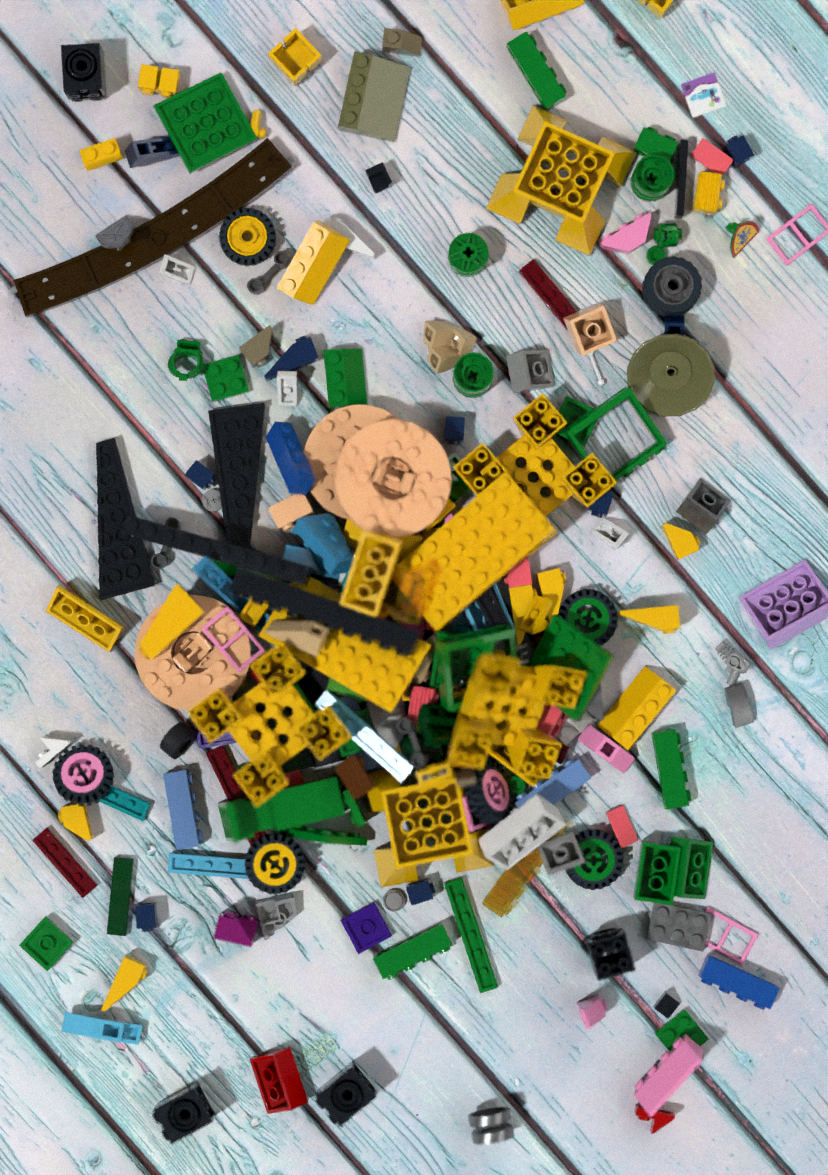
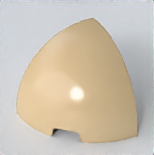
M425 321L423 343L428 345L429 355L426 356L427 360L436 374L446 372L455 366L460 357L471 351L477 338L465 329L453 324L440 321Z

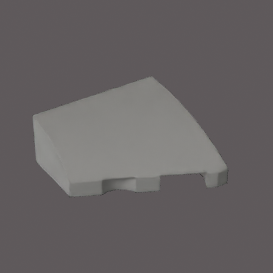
M292 892L255 901L264 940L269 939L273 932L277 929L280 930L287 921L292 920L298 915Z

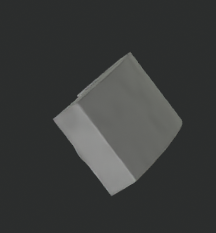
M740 683L724 688L727 706L731 710L733 726L737 728L754 723L744 684Z

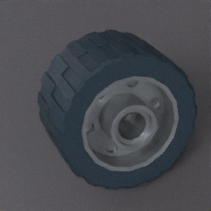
M676 256L665 257L655 262L648 270L642 283V295L645 304L655 314L663 317L684 315L687 311L691 310L700 297L702 289L701 276L697 268L690 261ZM668 284L674 285L676 290H670Z

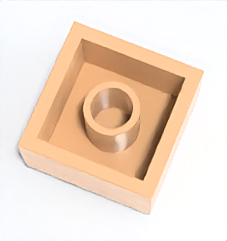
M594 304L564 317L576 353L581 356L617 341L605 306L602 304Z
M294 494L268 508L278 529L285 532L294 528V524L298 521L299 517L314 514L306 496Z

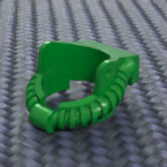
M177 340V348L173 350V354L169 357L167 364L170 373L176 378L178 377L179 381L195 378V376H198L203 371V352L200 351L201 344L199 341ZM183 357L193 358L197 362L196 368L188 372V374L180 373L175 368L177 361Z

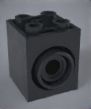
M100 43L61 45L63 91L67 98L72 102H81L83 99L88 98L91 101H100L102 98L107 97L104 51Z
M622 928L601 930L585 938L593 971L598 981L636 971L626 933Z
M352 1061L317 1090L315 1096L317 1099L315 1101L322 1110L325 1108L328 1111V1118L334 1125L337 1123L341 1127L376 1098L377 1090ZM348 1089L351 1090L353 1093L351 1095H346L343 1091Z
M198 1081L158 1102L153 1109L154 1113H152L156 1123H160L163 1128V1137L166 1141L169 1140L171 1144L212 1123L216 1116ZM182 1109L189 1110L190 1114H185Z

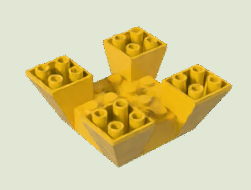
M533 105L517 139L532 146V150L521 173L501 174L486 209L521 224L529 204L539 207L564 219L555 241L590 256L605 224V220L592 207V203L603 179L620 187L622 186L637 152L603 136L598 145L564 130L568 120ZM568 153L575 154L576 159L569 160L567 159L566 155ZM544 162H547L550 164L551 168L549 170H544L541 168L540 165ZM564 170L568 173V177L561 178L558 172ZM578 178H582L585 180L586 184L584 186H579L576 183V180ZM558 188L560 194L557 196L552 195L550 189Z
M543 393L513 417L522 437L495 458L485 444L482 443L453 467L477 497L504 472H507L515 483L523 488V492L544 517H547L570 497L588 507L617 483L593 453L575 467L551 439L567 422ZM519 458L523 459L526 465L524 468H519L516 466L515 461ZM543 462H551L552 470H545L542 466ZM528 474H536L538 481L531 483L528 480ZM547 488L550 491V496L547 498L542 497L540 489ZM557 531L553 532L548 538H546L541 544H539L533 551H531L527 555V557L531 555L535 550H537L541 545H543L547 540H549L553 535H555Z
M280 642L250 665L262 682L236 702H233L218 688L187 711L209 743L230 732L251 762L233 776L256 807L288 784L281 765L309 745L319 760H321L352 737L329 705L315 714L293 684L305 672L283 642ZM259 702H263L266 706V710L263 713H259L256 709V705ZM286 706L291 707L293 710L291 717H286L283 714V709ZM270 718L277 720V726L274 729L268 726ZM253 730H260L262 734L260 740H255L252 737ZM282 733L287 734L289 737L287 744H282L279 741V736Z
M490 654L481 655L476 660L453 728L447 762L454 765L483 769L491 744H499L507 747L516 774L550 779L562 743L537 729L545 704L575 708L587 672L558 666L525 667L519 665L520 661L518 659Z
M454 767L451 768L454 776L443 779L439 783H431L420 787L419 783L401 787L400 781L387 769L371 772L376 783H374V789L363 795L366 812L385 811L391 841L390 847L374 850L381 888L419 881L416 865L454 858L456 873L494 866V862L485 857L478 842V839L488 832L487 828L468 831L462 796L465 795L464 792L468 791L464 789V786L457 787ZM420 798H426L429 801L426 808L418 806L417 802ZM444 813H448L452 817L451 821L447 824L442 823L440 820L441 815ZM424 817L432 819L433 822L430 827H424L421 824V820ZM411 821L413 823L412 830H404L402 828L403 822ZM428 836H433L436 839V843L433 846H427L425 839Z

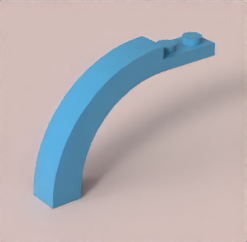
M204 556L192 568L203 581L224 598L237 612L240 613L249 601V598L246 597L243 600L233 596L234 593L230 590L233 580L207 556ZM266 611L254 626L259 633L270 617Z

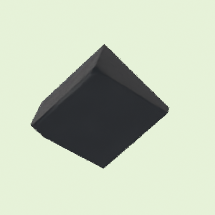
M664 992L653 1007L666 1018H669L680 1003Z

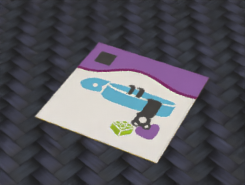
M715 72L681 84L693 118L727 106Z

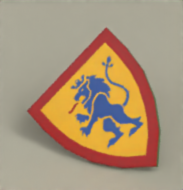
M744 221L739 224H727L725 229L733 234L730 243L732 257L735 258L759 233L760 229L755 222Z

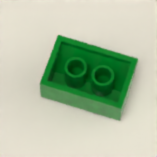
M342 348L323 350L329 409L335 410L350 405H368L362 349Z
M672 836L670 845L681 847L674 896L705 899L713 842Z
M641 841L633 894L634 900L673 905L681 847Z

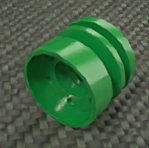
M650 154L643 157L637 163L631 176L633 193L639 199L646 202H655L662 199L667 194L674 179L672 164L665 157L658 154ZM648 178H651L654 183L651 184V181H647Z
M467 232L455 237L449 246L448 252L449 265L454 273L468 278L481 273L488 260L489 251L486 242L475 233ZM466 250H470V253L474 254L467 258V255L463 253H466Z
M474 352L464 354L457 360L454 366L453 383L459 394L467 398H477L488 392L492 385L494 374L490 360L486 356ZM470 374L473 376L477 375L476 381L469 379Z

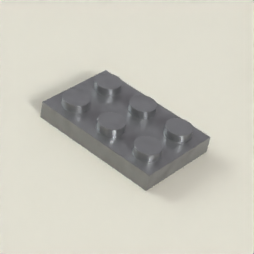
M654 903L646 939L703 952L711 913L675 905Z

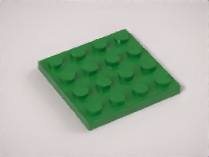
M222 72L153 105L189 174L257 141L256 135Z
M553 614L527 667L558 666L587 672L575 708L556 706L575 722H579L614 655L560 615Z

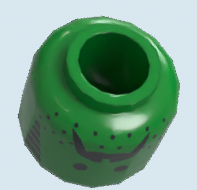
M675 222L659 223L653 231L655 244H658L660 248L676 247L679 240H682V229L678 228Z

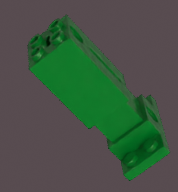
M327 777L282 788L257 807L252 800L246 801L245 798L218 803L226 841L236 843L255 837L254 832L271 828L274 831H281L345 815L344 810H347V805L343 804L340 791H343L341 781L337 780V777Z

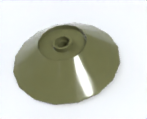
M663 334L645 341L633 353L627 367V385L642 407L651 413L663 417L682 416L696 410L708 399L715 383L714 365L707 350L694 339L680 334ZM673 369L674 372L669 373L668 370Z

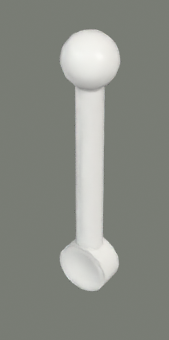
M593 351L587 355L590 357L596 372L598 385L603 386L605 380L600 375Z

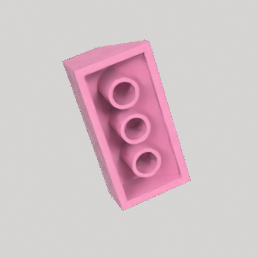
M686 1034L674 1041L672 1044L673 1048L669 1052L665 1051L659 1059V1064L657 1066L653 1065L647 1072L648 1076L644 1080L641 1078L634 1087L636 1088L634 1096L651 1117L702 1062L703 1048Z

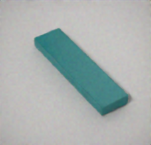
M81 772L80 775L83 776L86 784L89 785L90 782L87 776ZM112 785L110 786L111 791L105 793L106 797L99 799V802L141 821H144L152 804Z

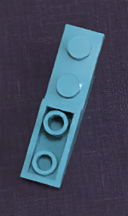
M65 1012L61 1031L139 1045L142 1025Z

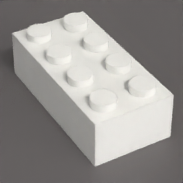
M536 794L506 819L500 821L497 826L486 832L484 836L478 839V842L487 859L508 870L566 826V823L556 806Z

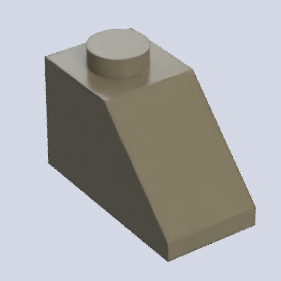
M384 28L382 52L420 57L421 36L405 30Z
M270 325L239 347L253 368L256 366L260 368L267 363L266 359L269 357L273 329Z

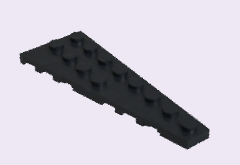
M265 403L208 411L226 541L229 544L250 549Z
M115 438L96 443L100 601L155 586L143 539L121 533L126 514L134 517L137 516Z

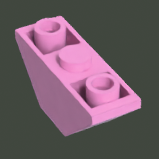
M643 212L634 218L635 221L633 223L621 225L618 228L619 231L612 235L610 232L602 237L601 249L628 255L643 246L646 242L651 213L649 212L645 215Z
M588 725L577 739L623 774L635 759L591 725Z

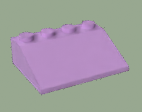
M806 560L739 597L757 631L770 650L828 618V592Z

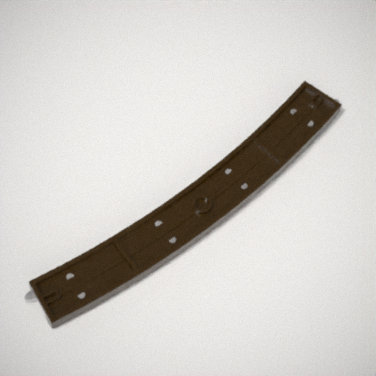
M267 138L207 185L158 216L134 228L129 239L131 243L122 249L104 248L100 245L62 263L15 279V286L10 288V292L18 293L25 317L28 318L65 305L119 282L162 260L164 254L171 255L221 224L225 218H228L230 213L233 214L235 210H241L293 169L294 157L286 159Z

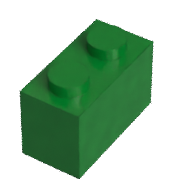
M643 127L633 150L643 157L650 154H658L670 162L678 143L675 142V138L669 135L664 137L658 134V131L652 127Z

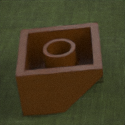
M357 753L334 767L354 800L374 789V783H376L371 772L368 774L366 772L365 766L367 763L362 755L358 756Z

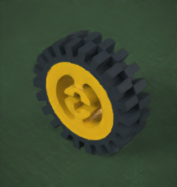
M267 834L258 838L246 854L245 871L249 881L252 882L255 888L257 887L260 891L267 894L277 895L286 893L293 889L303 876L305 869L304 853L294 839L284 834ZM278 850L280 854L271 855L270 859L273 861L278 859V865L282 868L284 866L283 858H288L289 869L283 876L277 878L270 876L271 873L280 872V869L278 867L272 868V863L269 860L266 862L267 870L264 871L262 869L261 859L266 852Z

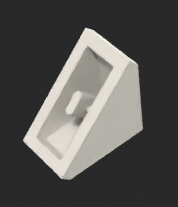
M164 254L159 274L161 277L190 285L195 266Z
M604 517L592 531L594 535L614 550L621 545L629 534Z

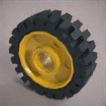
M242 208L241 210H235L233 214L230 213L228 218L224 219L220 227L219 241L223 252L231 261L238 265L255 266L268 259L273 252L276 244V232L271 220L261 211L253 208ZM251 233L253 238L250 241H244L243 235Z

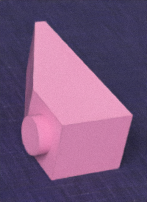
M599 995L577 1002L586 1029L591 1028L606 1017L604 1011L608 1009L605 1000H600Z

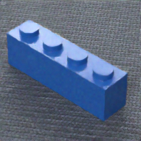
M275 421L266 435V440L289 493L306 495L316 480L315 475L304 454L292 423Z
M709 954L706 955L698 973V976L702 978L701 982L712 986V983L719 986L720 991L727 994L731 991L737 994L736 998L744 1002L751 1000L755 1002V1007L762 1010L765 1007L771 1009L780 989L777 985Z

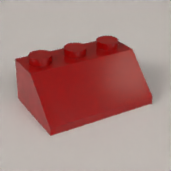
M290 1047L277 1049L250 1058L267 1114L290 1111L308 1103Z

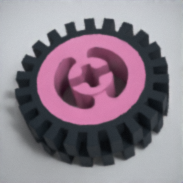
M79 744V748L72 746V750L68 751L66 749L63 756L59 755V761H55V769L52 771L54 775L53 782L59 795L66 802L70 801L72 805L77 803L79 806H83V804L91 806V802L95 801V803H98L100 798L104 799L106 797V792L109 793L111 791L110 786H113L114 772L110 759L104 751L101 752L100 748H93L89 744L87 747L84 744ZM80 765L83 773L87 776L90 782L89 785L86 784L83 776L80 775L77 766Z
M487 761L483 769L474 768L477 784L464 786V789L468 791L464 792L465 797L469 796L467 803L472 805L470 808L471 812L476 811L474 816L476 818L480 817L479 820L481 822L484 821V823H493L506 819L511 815L510 811H513L514 808L512 804H514L515 800L511 798L514 796V792L510 791L513 785L508 784L510 778L509 776L505 777L507 772L501 770L502 766L497 765L496 762Z

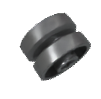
M509 1107L488 1108L468 1115L470 1126L476 1128L471 1132L473 1144H492L514 1137L513 1126L507 1123L511 1119Z

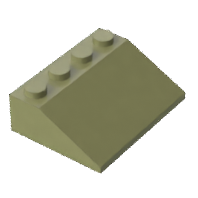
M354 51L338 124L339 131L395 142L410 67L374 55Z

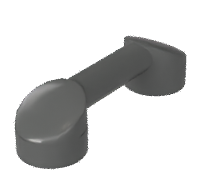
M278 251L274 255L275 264L260 280L252 278L248 281L247 289L250 293L255 295L261 294L265 289L266 283L280 269H285L289 266L290 257L285 251Z
M171 517L165 521V526L181 530V523L178 519ZM163 545L160 553L152 556L151 564L154 568L163 569L167 566V554L170 547Z
M401 718L397 724L398 730L409 735L415 750L411 757V764L415 768H424L428 763L429 757L423 752L416 734V723L410 718Z

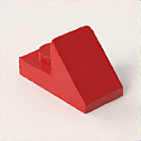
M635 1104L634 1113L638 1116V1119L644 1121L652 1119L651 1134H654L675 1119L673 1112L660 1109L651 1117L641 1105Z

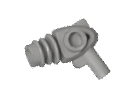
M722 641L715 649L718 651V654L721 652L722 660L727 658L725 660L727 665L726 671L730 675L726 683L733 686L738 674L747 672L750 661L745 659L737 650L732 652L734 648L730 649L731 646L726 647L728 643Z

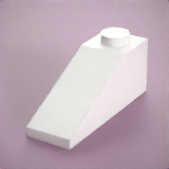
M333 216L330 219L325 218V224L351 239L345 251L374 260L375 253L342 223L341 219Z

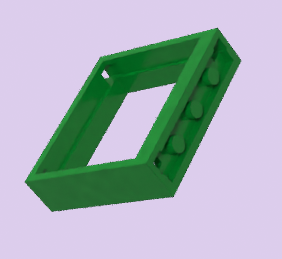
M629 387L622 388L563 431L584 460L588 457V454L575 435L627 399L655 442L610 474L617 483L619 478L629 476L634 472V467L644 465L649 461L648 457L653 454L658 455L664 449V446L667 445V442Z
M503 624L435 640L441 705L450 712L459 711L464 696L453 699L449 651L504 639L506 657L517 659L514 628L508 624Z

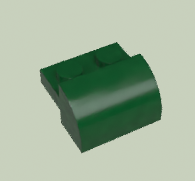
M423 704L417 717L419 734H425L429 744L450 745L458 711L450 712L442 705Z
M417 730L416 734L422 750L429 757L426 766L445 760L440 744H429L426 735L419 734ZM404 734L399 744L403 756L411 763V757L415 750L409 735ZM414 767L409 775L415 774L419 768Z

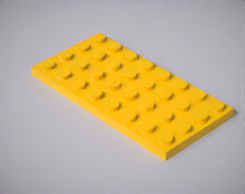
M504 472L482 491L478 497H475L394 568L392 578L435 631L438 632L556 530L509 474Z
M310 577L308 586L294 582L290 583V586L340 603L342 594ZM283 610L280 612L273 611L258 636L276 646L283 641L265 633V630L273 620L305 621L306 619L302 617L298 619L292 618L287 615L288 612ZM336 629L334 632L329 631L325 647L317 657L283 642L293 657L390 713L394 711L431 649V645L419 640L414 656L408 655L405 658L397 655L395 650L385 651L378 648V644L372 642L371 645L365 644L360 641V638L355 636L348 638Z

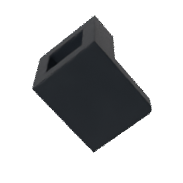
M383 162L365 170L375 194L393 186Z

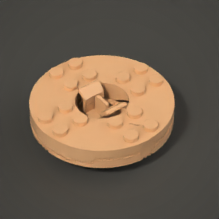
M350 405L329 413L311 431L304 446V454L316 478L310 488V494L326 511L347 520V516L338 504L333 487L334 466L343 445L353 434L367 425L383 420H399L393 414L375 406Z
M383 420L367 425L346 441L338 454L337 462H335L333 487L338 504L347 518L365 531L384 533L393 537H402L416 533L427 527L438 517L449 497L451 470L445 451L428 431L411 422Z
M202 595L190 596L206 613L154 660L151 658L146 659L141 654L140 650L142 648L139 644L164 603L154 609L145 619L135 643L136 668L145 687L162 703L186 711L197 705L218 688L229 698L232 697L244 683L251 665L250 663L241 672H238L201 628L225 609L227 605ZM226 612L207 630L223 646L242 628ZM245 632L225 649L239 667L252 657L251 640Z

